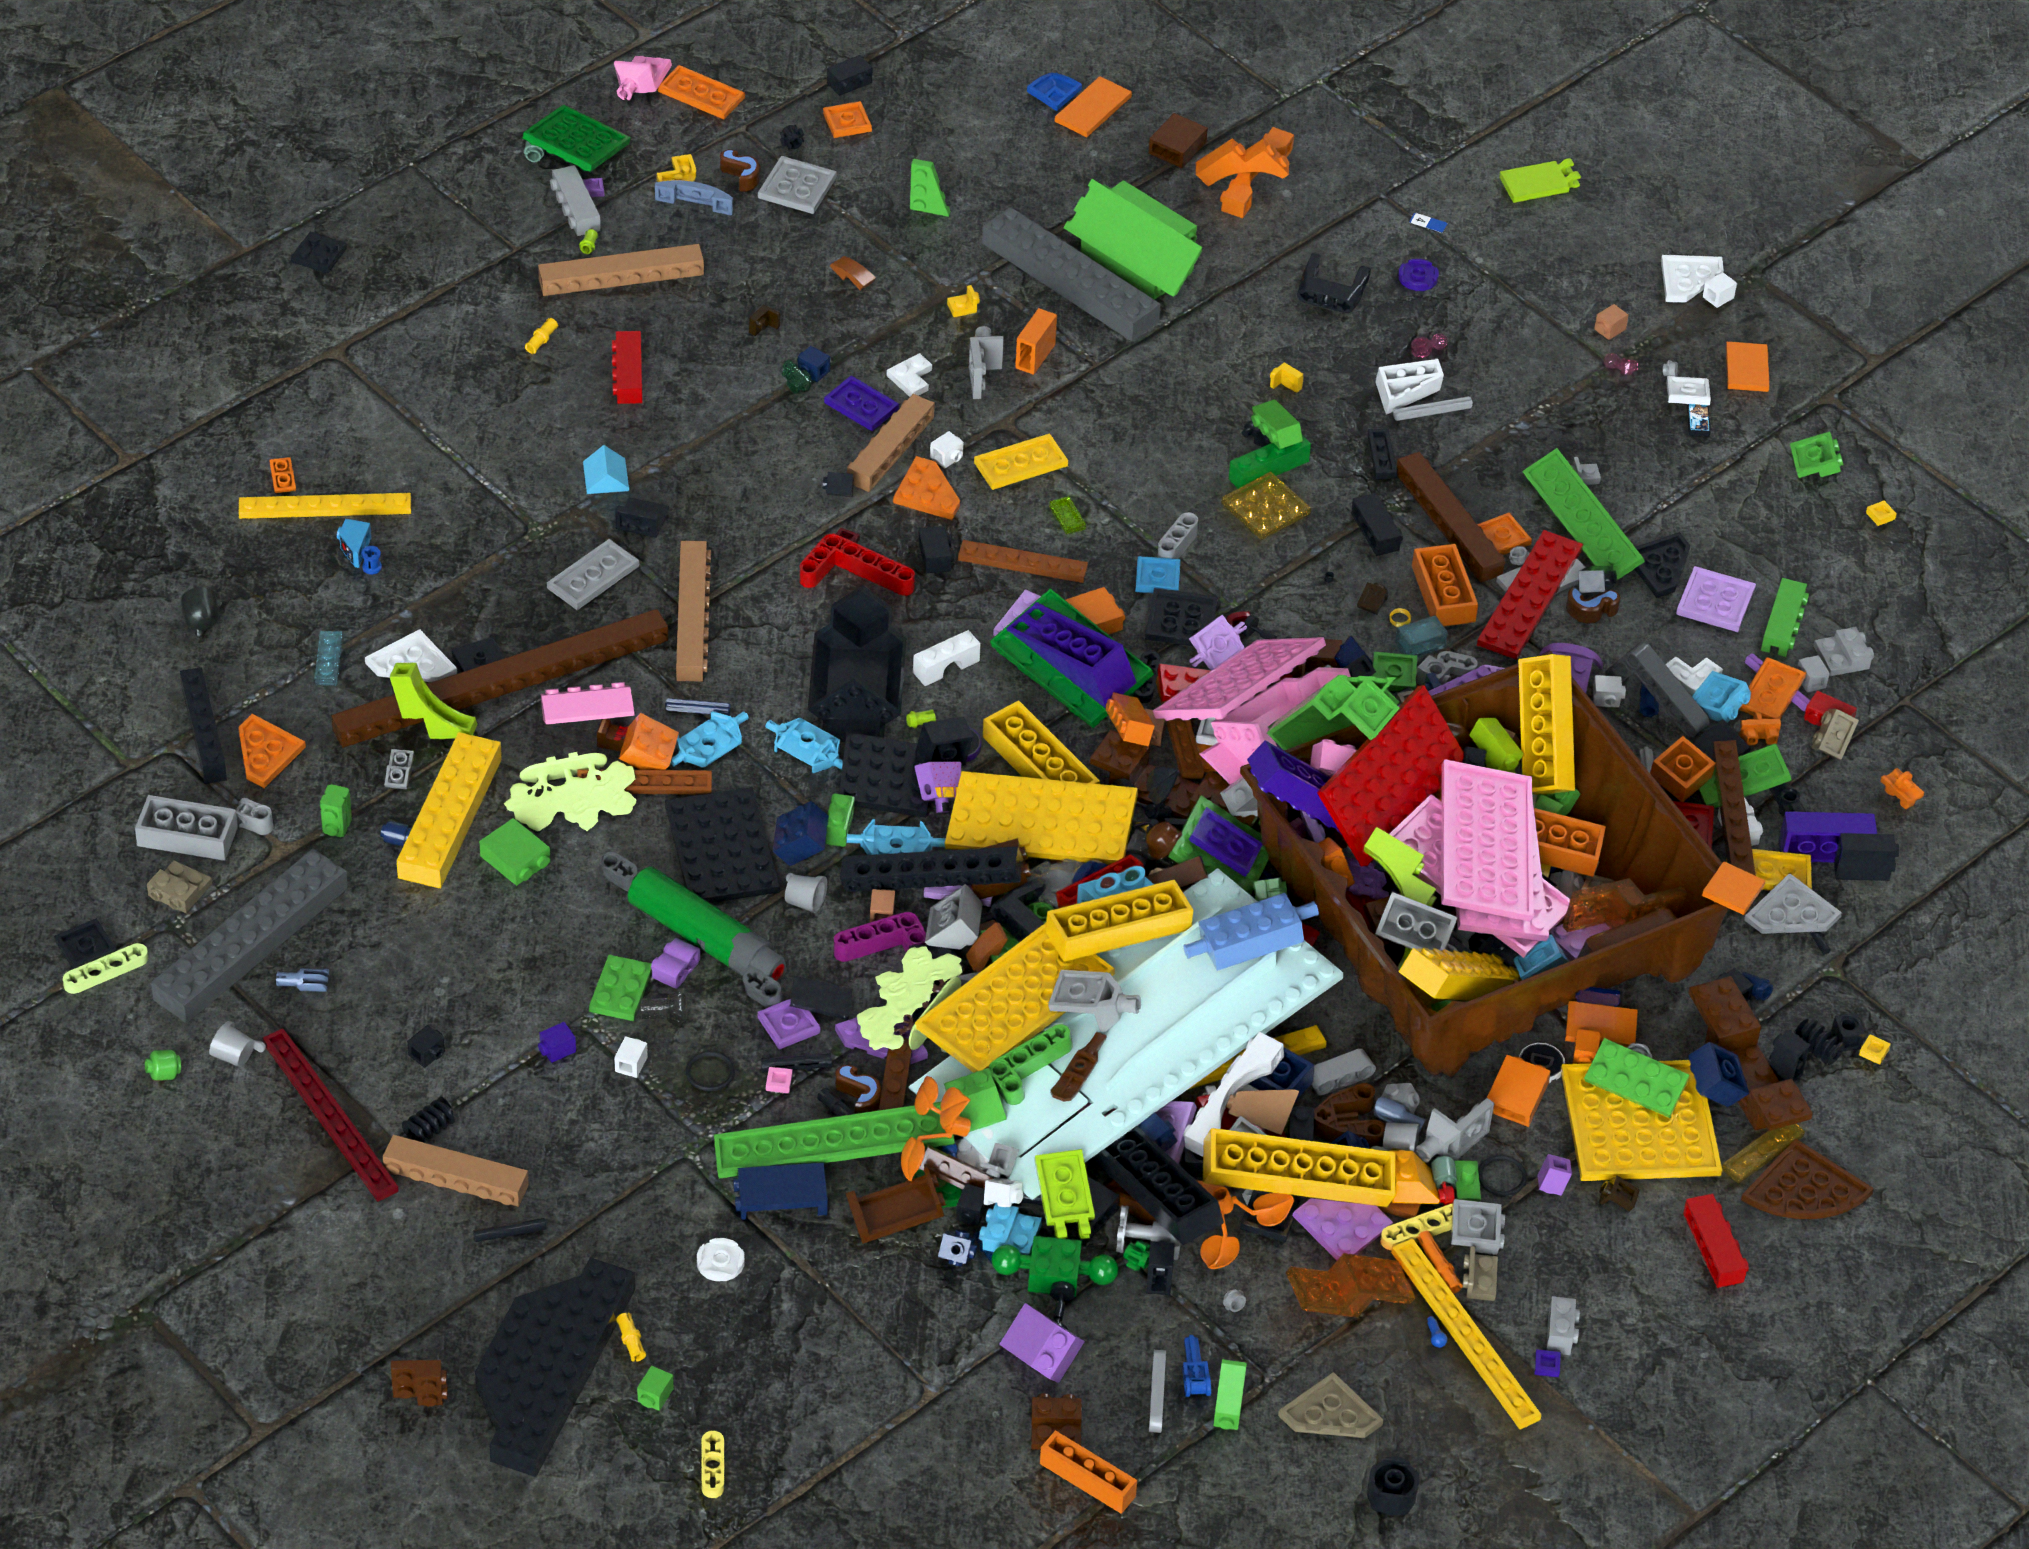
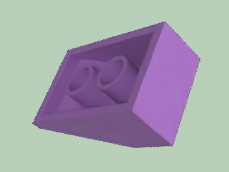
M1025 1303L999 1345L1050 1380L1059 1383L1085 1341Z

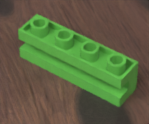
M1782 578L1764 634L1761 651L1769 653L1771 646L1779 647L1778 655L1786 657L1788 649L1793 650L1796 637H1793V634L1797 635L1800 627V622H1797V620H1802L1805 610L1802 605H1807L1809 593H1805L1807 584Z

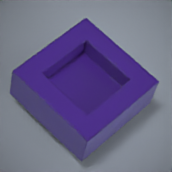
M1536 1349L1534 1375L1559 1377L1561 1352Z

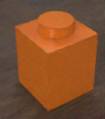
M1577 1029L1572 1064L1592 1063L1599 1049L1600 1032Z

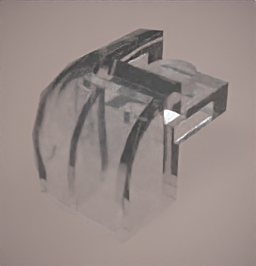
M1064 859V863L1054 864L1046 861L1031 869V876L1028 877V881L1038 878L1046 885L1045 891L1035 903L1044 902L1058 907L1056 892L1072 884L1077 870L1084 863L1072 859Z

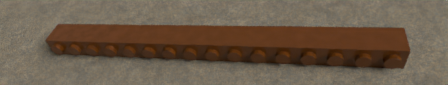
M658 609L426 685L439 700L458 711L468 706L668 641V625ZM395 694L331 715L332 730L342 748L424 721V718H402Z

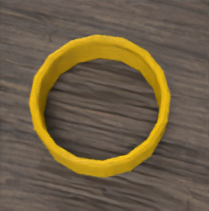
M1395 609L1389 615L1390 622L1395 627H1405L1410 624L1411 615L1406 609ZM1396 613H1402L1409 619L1399 623L1393 621L1391 617Z

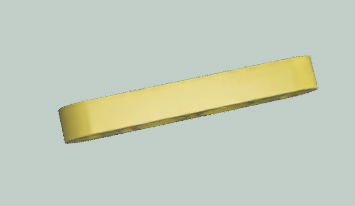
M1453 1204L1387 1226L1381 1234V1245L1387 1250H1392L1393 1246L1412 1238L1415 1242H1418L1417 1237L1423 1231H1430L1431 1235L1435 1236L1452 1230L1451 1214ZM1432 1219L1437 1220L1440 1225L1431 1226L1428 1224V1221ZM1409 1227H1415L1419 1230V1232L1417 1234H1411L1406 1229Z

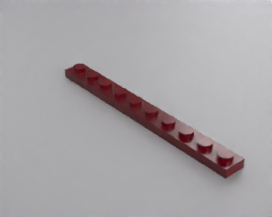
M282 1028L263 1037L262 1040L269 1053L376 1201L379 1202L399 1192L396 1182L286 1031Z

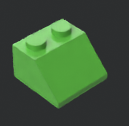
M989 1068L944 1083L946 1091L950 1087H956L971 1100L959 1114L961 1117L970 1119L971 1127L969 1132L1007 1120Z

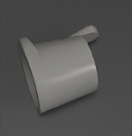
M788 873L786 876L788 883L785 890L786 903L817 913L826 896L827 878L825 876L809 877Z
M227 1021L215 1034L210 1045L209 1054L235 1066L242 1067L251 1056L253 1049L263 1052L266 1049V1045L262 1041L251 1039L236 1029L234 1022Z
M1387 1122L1383 1147L1373 1146L1371 1149L1382 1151L1405 1150L1413 1151L1416 1154L1415 1150L1418 1146L1420 1125L1418 1123Z

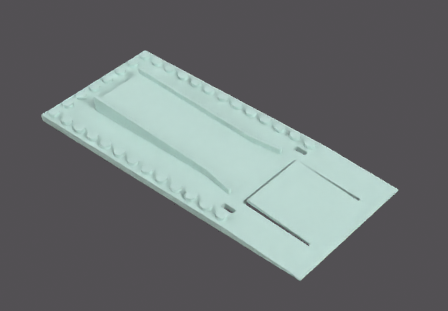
M1217 868L1208 875V878L1200 880L1183 892L1193 908L1192 927L1188 930L1096 954L1115 968V974L1112 977L1121 986L1123 994L1140 996V1012L1138 1014L1122 1013L1120 1020L1105 1033L1100 1032L1094 1014L1065 1012L1037 1035L1055 1025H1066L1071 1033L1072 1050L1021 1080L1025 1098L1020 1104L1010 1105L999 1094L1007 1120L971 1131L963 1138L988 1160H990L995 1143L1018 1149L1019 1152L1011 1175L1007 1178L1023 1182L1022 1191L1033 1200L1041 1194L1034 1162L1035 1155L1082 1149L1084 1163L1154 1112H1157L1245 1049L1251 1038L1254 1039L1259 1032L1266 1034L1342 980L1343 972L1305 940L1302 943L1218 971L1207 952L1187 959L1183 945L1201 940L1199 921L1258 902ZM1096 1032L1107 1035L1105 1042L1098 1051V1063L1078 1094L1071 1101L1065 1102L1053 1098L1050 1090L1058 1082L1076 1052L1084 1048ZM950 1055L910 1085L909 1089L917 1095L925 1077H932L938 1085V1097L935 1102H941L946 1092L944 1083L972 1074L973 1072ZM1077 1065L1076 1067L1082 1068L1084 1065ZM1088 1102L1091 1104L1090 1106H1088L1087 1108H1085L1082 1112H1080L1078 1115H1076L1074 1118H1072L1070 1121H1068L1066 1124H1064L1061 1128H1059L1057 1131H1055L1053 1134H1051L1049 1137H1047L1045 1140H1043L1040 1144H1038L1036 1147H1034L1032 1150H1030L1028 1153H1026L1024 1156H1022V1157L1020 1158V1156H1021L1022 1154H1024L1027 1150H1029L1031 1147H1033L1036 1143H1038L1041 1139H1043L1045 1136H1047V1135H1048L1050 1132H1052L1055 1128H1057L1059 1125H1061V1124H1062L1064 1121H1066L1069 1117H1071L1073 1114H1075L1078 1110H1080V1109H1081L1083 1106H1085ZM1111 1109H1116L1106 1117L1104 1116V1114L1109 1112ZM983 1129L992 1130L993 1137L990 1140L981 1132Z

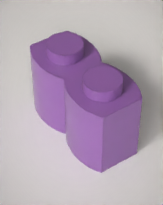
M675 938L671 943L668 942L663 950V954L659 958L656 957L651 964L652 978L677 989L700 961V948L678 938Z

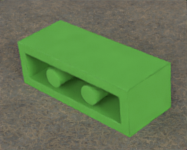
M1275 399L1252 407L1253 415L1251 419L1253 425L1258 427L1262 434L1266 435L1270 442L1274 443L1279 449L1303 441L1300 423Z

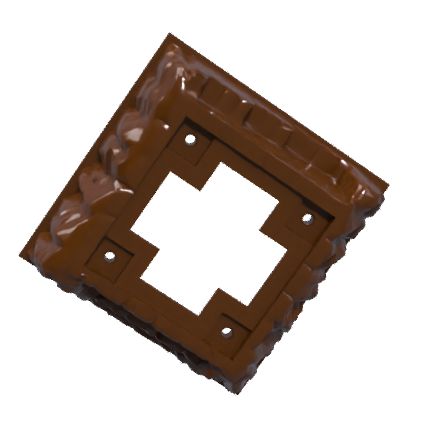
M1550 651V652H1548V653H1545V654H1542V655H1539V656L1551 655V654H1553V652ZM1519 663L1431 696L1462 750L1467 746L1478 748L1469 734L1479 718H1496L1503 728L1515 733L1521 741ZM1572 676L1575 789L1579 791L1580 796L1566 816L1606 826L1599 856V865L1594 875L1616 881L1620 889L1622 886H1626L1634 890L1640 899H1642V896L1651 899L1649 910L1647 913L1636 914L1630 912V908L1621 906L1618 909L1631 921L1590 936L1586 939L1577 959L1519 982L1514 979L1513 984L1468 1002L1452 1001L1438 1012L1427 1008L1406 977L1399 973L1398 965L1404 955L1405 947L1393 951L1384 949L1383 941L1369 931L1363 916L1346 900L1348 879L1324 867L1325 852L1318 843L1309 841L1306 837L1301 838L1292 827L1290 822L1298 817L1302 820L1300 810L1294 809L1286 801L1281 802L1274 794L1262 791L1257 784V778L1250 771L1251 766L1249 764L1240 767V774L1251 787L1253 796L1257 800V815L1260 819L1262 844L1266 848L1271 864L1279 872L1282 882L1286 881L1287 892L1291 896L1302 900L1305 904L1312 901L1315 902L1319 912L1318 916L1324 929L1331 933L1334 940L1343 945L1344 954L1354 966L1362 992L1370 1000L1386 1005L1394 1020L1396 1031L1401 1034L1405 1044L1411 1047L1414 1057L1420 1060L1431 1075L1435 1076L1442 1072L1449 1077H1453L1466 1063L1472 1052L1480 1051L1492 1045L1494 1040L1500 1043L1510 1039L1513 1033L1520 1034L1532 1030L1536 1017L1565 1006L1569 1001H1577L1583 997L1591 996L1643 974H1651L1655 977L1662 975L1670 983L1680 982L1688 978L1701 965L1705 954L1713 948L1723 918L1729 909L1702 896L1703 890L1722 862ZM1351 725L1284 751L1310 765L1313 745L1322 742L1324 739L1333 740L1336 742L1335 744L1340 746L1353 745L1358 750L1368 737L1355 725ZM1557 868L1554 873H1556V872H1561V873H1562L1563 870L1560 869V868ZM1384 873L1387 883L1382 890L1388 891L1390 884H1394V881L1388 873ZM1581 895L1582 905L1586 908L1587 914L1607 906V902L1601 900L1591 902Z

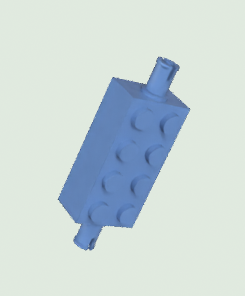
M1282 893L1199 921L1201 940L1184 944L1183 949L1187 959L1207 952L1218 971L1304 942L1301 920L1318 916V908L1314 901L1295 908V906H1292L1286 893Z

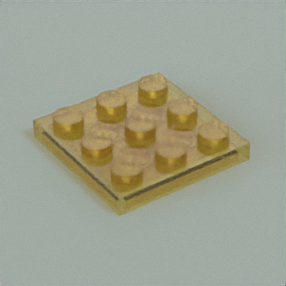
M1272 472L1223 496L1221 501L1232 514L1261 540L1311 513V508Z

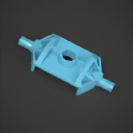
M712 711L711 719L681 738L678 735L676 741L678 754L672 757L670 765L675 767L683 761L684 763L688 762L700 767H706L742 743V735L739 725L749 719L747 713L743 711L736 717H731ZM710 742V743H713L714 745L710 746V745H704V744Z
M797 718L781 725L772 720L766 723L765 727L776 733L775 752L780 748L812 766V773L831 768L832 766L842 770L843 760L839 758L840 739L802 718ZM811 739V740H813V741H811V742H804V741H802V740Z
M872 819L864 829L863 834H847V843H859L867 855L929 852L932 850V847H945L946 838L931 837L922 821H920V827L875 825V819ZM899 844L901 847L894 848L891 845Z

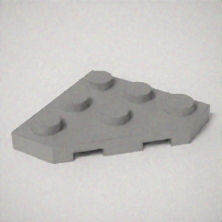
M1789 873L1745 915L1744 921L1761 934L1827 931L1841 918L1842 912Z

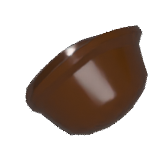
M1159 822L1151 827L1145 839L1150 856L1156 860L1167 856L1182 836V831L1176 829L1169 822Z

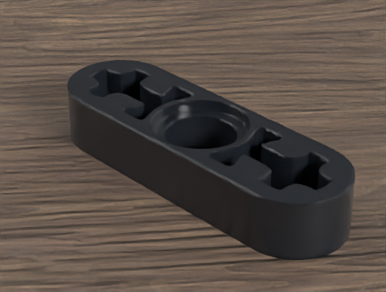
M1145 651L1140 658L1146 665L1148 661H1152L1150 668L1154 674L1153 678L1146 680L1133 693V697L1138 698L1143 704L1149 703L1153 699L1158 676L1157 669L1160 664V655L1155 651ZM1143 687L1146 688L1145 694H1142Z

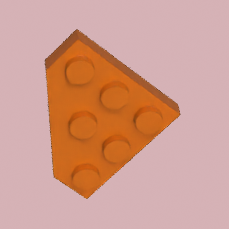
M918 456L915 457L893 497L894 504L953 520L960 507V499L935 461Z
M251 714L238 727L246 779L262 788H265L306 748L305 741L254 714Z

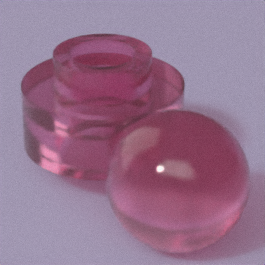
M1439 333L1434 335L1432 340L1424 337L1416 338L1411 343V352L1416 357H1426L1431 354L1432 348L1437 350L1444 349L1448 343L1447 337Z
M1609 353L1604 357V365L1609 369L1617 368L1621 370L1622 374L1632 375L1633 372L1638 371V361L1620 359L1615 353Z

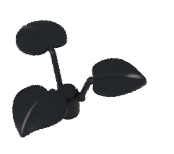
M1160 766L1150 772L1146 787L1150 792L1148 797L1153 803L1146 805L1136 801V806L1144 808L1145 814L1150 820L1156 819L1158 822H1165V818H1171L1172 810L1163 802L1170 794L1180 770ZM1124 778L1117 779L1112 783L1113 786L1135 788L1130 780ZM1149 821L1132 825L1127 849L1141 855L1143 854L1146 847V832L1141 827L1148 825Z

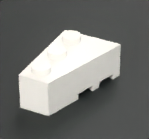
M1438 359L1379 367L1376 385L1386 415L1393 412L1394 409L1402 408L1440 390L1444 375Z

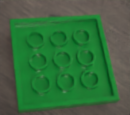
M563 104L524 131L522 139L528 141L531 145L546 150L550 154L563 158L566 162L579 166L582 170L591 172L629 145L631 137Z

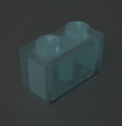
M1435 615L1398 627L1395 643L1403 654L1417 655L1418 657L1445 648L1448 632Z

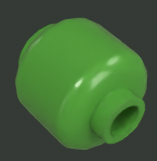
M173 1050L152 1051L149 1059H145V1071L150 1073L151 1078L155 1081L173 1080L181 1072L180 1056L176 1055Z

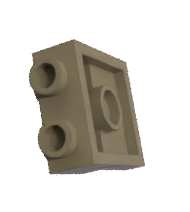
M174 860L165 871L160 869L147 883L148 896L155 901L169 905L174 910L187 913L212 885V878Z

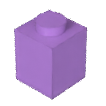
M1548 1154L1537 1175L1539 1190L1562 1196L1572 1175L1570 1160Z

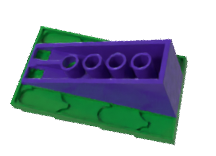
M1052 589L1045 592L990 640L991 646L999 654L1017 666L1021 672L1047 690L1051 696L1068 707L1069 711L1092 728L1108 716L1106 703L1108 699H1111L1113 692L1130 696V694H1133L1146 680L1154 675L1150 667Z

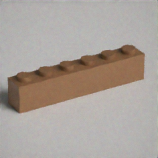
M912 394L908 400L902 403L901 408L892 414L889 422L881 427L880 432L871 438L868 446L859 452L855 461L850 462L848 465L847 473L854 475V486L870 492L933 420L934 402Z
M397 1135L392 1136L383 1154V1166L393 1175H401L416 1181L428 1182L438 1187L454 1189L460 1193H469L483 1199L495 1200L505 1205L519 1207L529 1186L528 1170Z

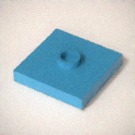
M1138 556L1135 592L1153 593L1154 588L1179 591L1180 559Z

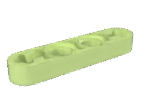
M140 943L132 944L68 971L63 976L64 989L69 993H79L143 966L148 961L147 947ZM114 961L122 962V965L118 967H113L110 964ZM92 970L101 971L97 976L89 974Z

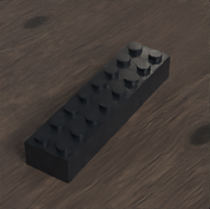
M1138 1126L1091 1158L1182 1245L1192 1242L1199 1236L1224 1223L1218 1200Z

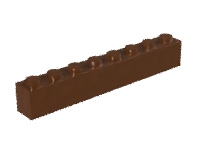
M1420 452L1399 458L1397 460V476L1448 542L1456 544L1460 557L1480 583L1502 575L1505 565L1504 556L1497 551L1493 542L1483 533L1482 528L1474 522L1471 514L1463 508L1460 500L1456 499L1452 494L1450 487L1445 485L1439 473L1435 472L1430 466L1429 461Z
M1736 740L1714 741L1712 759L1716 763L1714 773L1727 863L1756 876Z

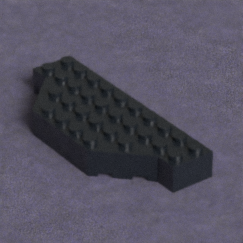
M590 1257L580 1276L515 1297L475 1370L477 1393L481 1397L490 1421L496 1429V1433L489 1444L490 1462L537 1477L617 1325L616 1318L624 1312L635 1291V1272Z

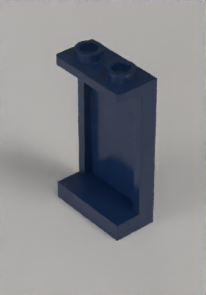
M824 1162L738 1168V1178H733L734 1192H739V1197H735L736 1211L741 1212V1220L746 1219V1212L809 1207H817L818 1216L827 1215L828 1199Z

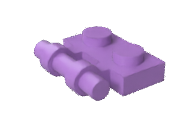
M1345 857L1355 881L1352 886L1347 888V891L1352 892L1356 896L1367 895L1374 900L1389 896L1388 891L1382 890L1387 883L1383 872L1374 869L1373 863L1361 867L1356 859Z

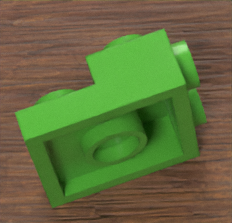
M1830 432L1790 443L1798 478L1818 472L1820 477L1841 472L1840 466L1844 465L1841 454L1836 453V451H1840L1837 438L1832 439Z

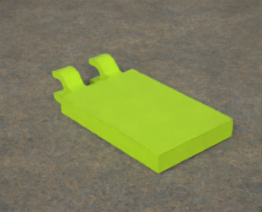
M1570 158L1563 160L1560 164L1552 161L1500 171V179L1513 203L1567 193L1569 188L1580 186L1577 179H1580L1581 176L1578 171L1573 172L1571 167H1569L1574 166Z
M1082 1149L1035 1155L1034 1162L1047 1226L1054 1225L1055 1238L1066 1239L1067 1230L1065 1224L1078 1222L1079 1238H1090L1089 1220H1094L1095 1214Z

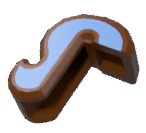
M728 149L721 152L720 170L723 173L740 177V192L750 191L759 184L760 164L757 159L746 155L738 156L736 150Z
M1572 587L1568 592L1566 609L1570 616L1578 622L1586 624L1595 623L1600 620L1603 613H1606L1608 617L1616 615L1621 598L1618 592L1609 589L1585 600L1583 595L1575 587Z
M846 1064L838 1067L835 1072L836 1089L858 1098L855 1104V1113L877 1111L882 1091L880 1082L874 1076L868 1074L857 1075V1068L855 1066Z

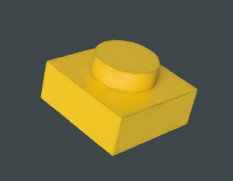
M1885 500L1868 506L1866 514L1877 526L1895 520L1897 514Z
M1870 1034L1861 1047L1859 1055L1880 1065L1888 1053L1891 1044Z

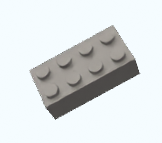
M148 795L135 827L137 846L225 861L238 829L236 809Z

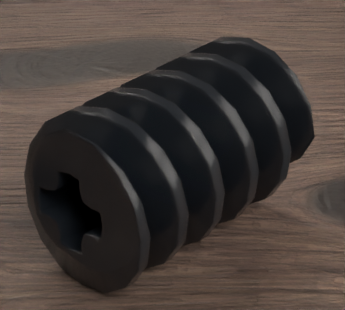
M1809 1019L1803 1020L1794 1033L1799 1035V1038H1803V1041H1806V1043H1810L1809 1052H1814L1816 1058H1821L1823 1063L1832 1065L1841 1056L1846 1043L1842 1041L1837 1045L1839 1037L1834 1036L1830 1039L1831 1031H1826L1823 1034L1825 1029L1823 1025L1816 1029L1817 1020H1813L1810 1023Z
M440 1096L438 1100L432 1101L423 1110H419L416 1115H412L408 1120L403 1121L402 1129L409 1139L425 1143V1137L432 1139V1132L435 1134L440 1133L439 1126L442 1129H446L448 1127L447 1122L454 1124L455 1119L452 1107L444 1097Z

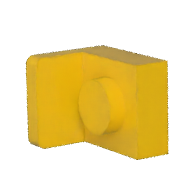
M972 285L967 286V294L947 298V305L953 317L977 313V304L980 303L978 292H974Z
M1284 362L1278 368L1272 370L1270 374V387L1274 389L1279 384H1283L1285 387L1298 393L1302 389L1304 374Z

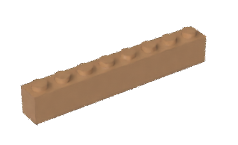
M699 244L539 264V282L543 296L685 278L704 275V260Z
M681 541L676 661L677 681H703V672L707 673L708 659H704V657H708V643H704V641H708L709 628H705V625H709V612H705V609H709V596L705 595L710 594V581H706V578H710V565H706V563H711V550H707V541Z

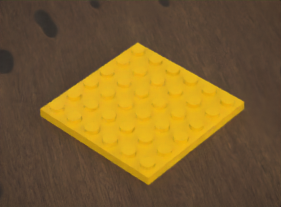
M1690 1060L1659 1061L1690 1075L1688 1083L1670 1118L1586 1082L1584 1077L1591 1063L1561 1065L1562 1081L1581 1181L1611 1180L1616 1175L1623 1180L1721 1176L1722 1167L1708 1099L1705 1096H1701L1696 1089V1080L1690 1069Z

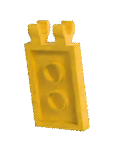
M1752 849L1756 876L1766 880L1762 890H1772L1789 873L1812 890L1811 855Z

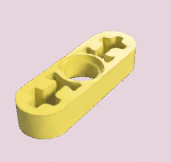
M708 1431L702 1436V1492L709 1498H717L724 1492V1437L717 1431ZM710 1441H715V1451L710 1452ZM715 1460L720 1465L717 1468H709L706 1466V1463ZM710 1477H715V1488H710Z

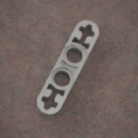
M1154 1349L1149 1432L1161 1433L1166 1350Z

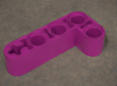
M903 912L837 933L834 936L833 954L837 960L845 962L902 945L905 952H907L909 946L926 945V932L914 913Z

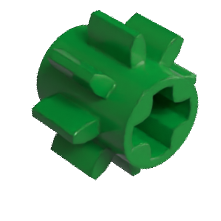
M1141 1240L1140 1242L1137 1241L1136 1244L1131 1242L1123 1255V1258L1128 1260L1126 1266L1135 1271L1140 1270L1141 1267L1146 1269L1149 1263L1150 1251L1148 1250L1150 1245Z

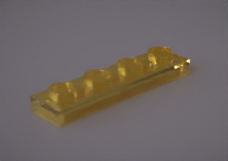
M1797 1124L1767 1131L1724 1162L1722 1170L1739 1184L1781 1154L1795 1139L1800 1140L1803 1138L1805 1131Z

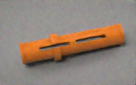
M1430 1231L1421 1232L1418 1235L1419 1237H1417V1241L1422 1246L1430 1262L1452 1293L1459 1292L1463 1284L1457 1278L1454 1266L1446 1260Z

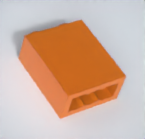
M1040 308L1037 309L1017 337L1015 368L1033 375L1036 373L1055 346L1057 314Z
M1105 587L1066 599L1069 604L1108 635L1123 630L1124 611L1116 605L1113 595L1109 594Z
M1506 1055L1487 1096L1488 1099L1494 1102L1492 1114L1529 1127L1549 1084L1550 1070L1542 1065L1526 1062L1520 1057Z

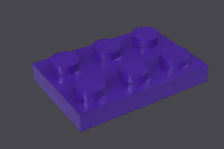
M853 376L848 377L824 397L825 404L870 431H874L891 417L894 412L899 410V403Z
M1208 807L1202 812L1188 839L1244 877L1249 873L1263 845Z

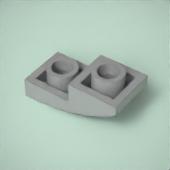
M391 749L390 761L386 771L385 787L407 789L413 766L414 751Z

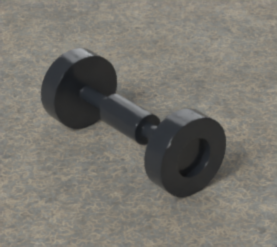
M1250 615L1244 621L1245 624L1243 626L1246 625L1247 629L1241 633L1249 637L1256 631L1263 639H1277V636L1269 631L1257 628L1259 618Z
M1058 1281L1051 1285L1050 1290L1051 1297L1058 1301L1055 1304L1053 1319L1057 1324L1068 1330L1065 1325L1060 1323L1063 1320L1065 1310L1063 1302L1071 1301L1074 1298L1075 1288L1068 1282Z

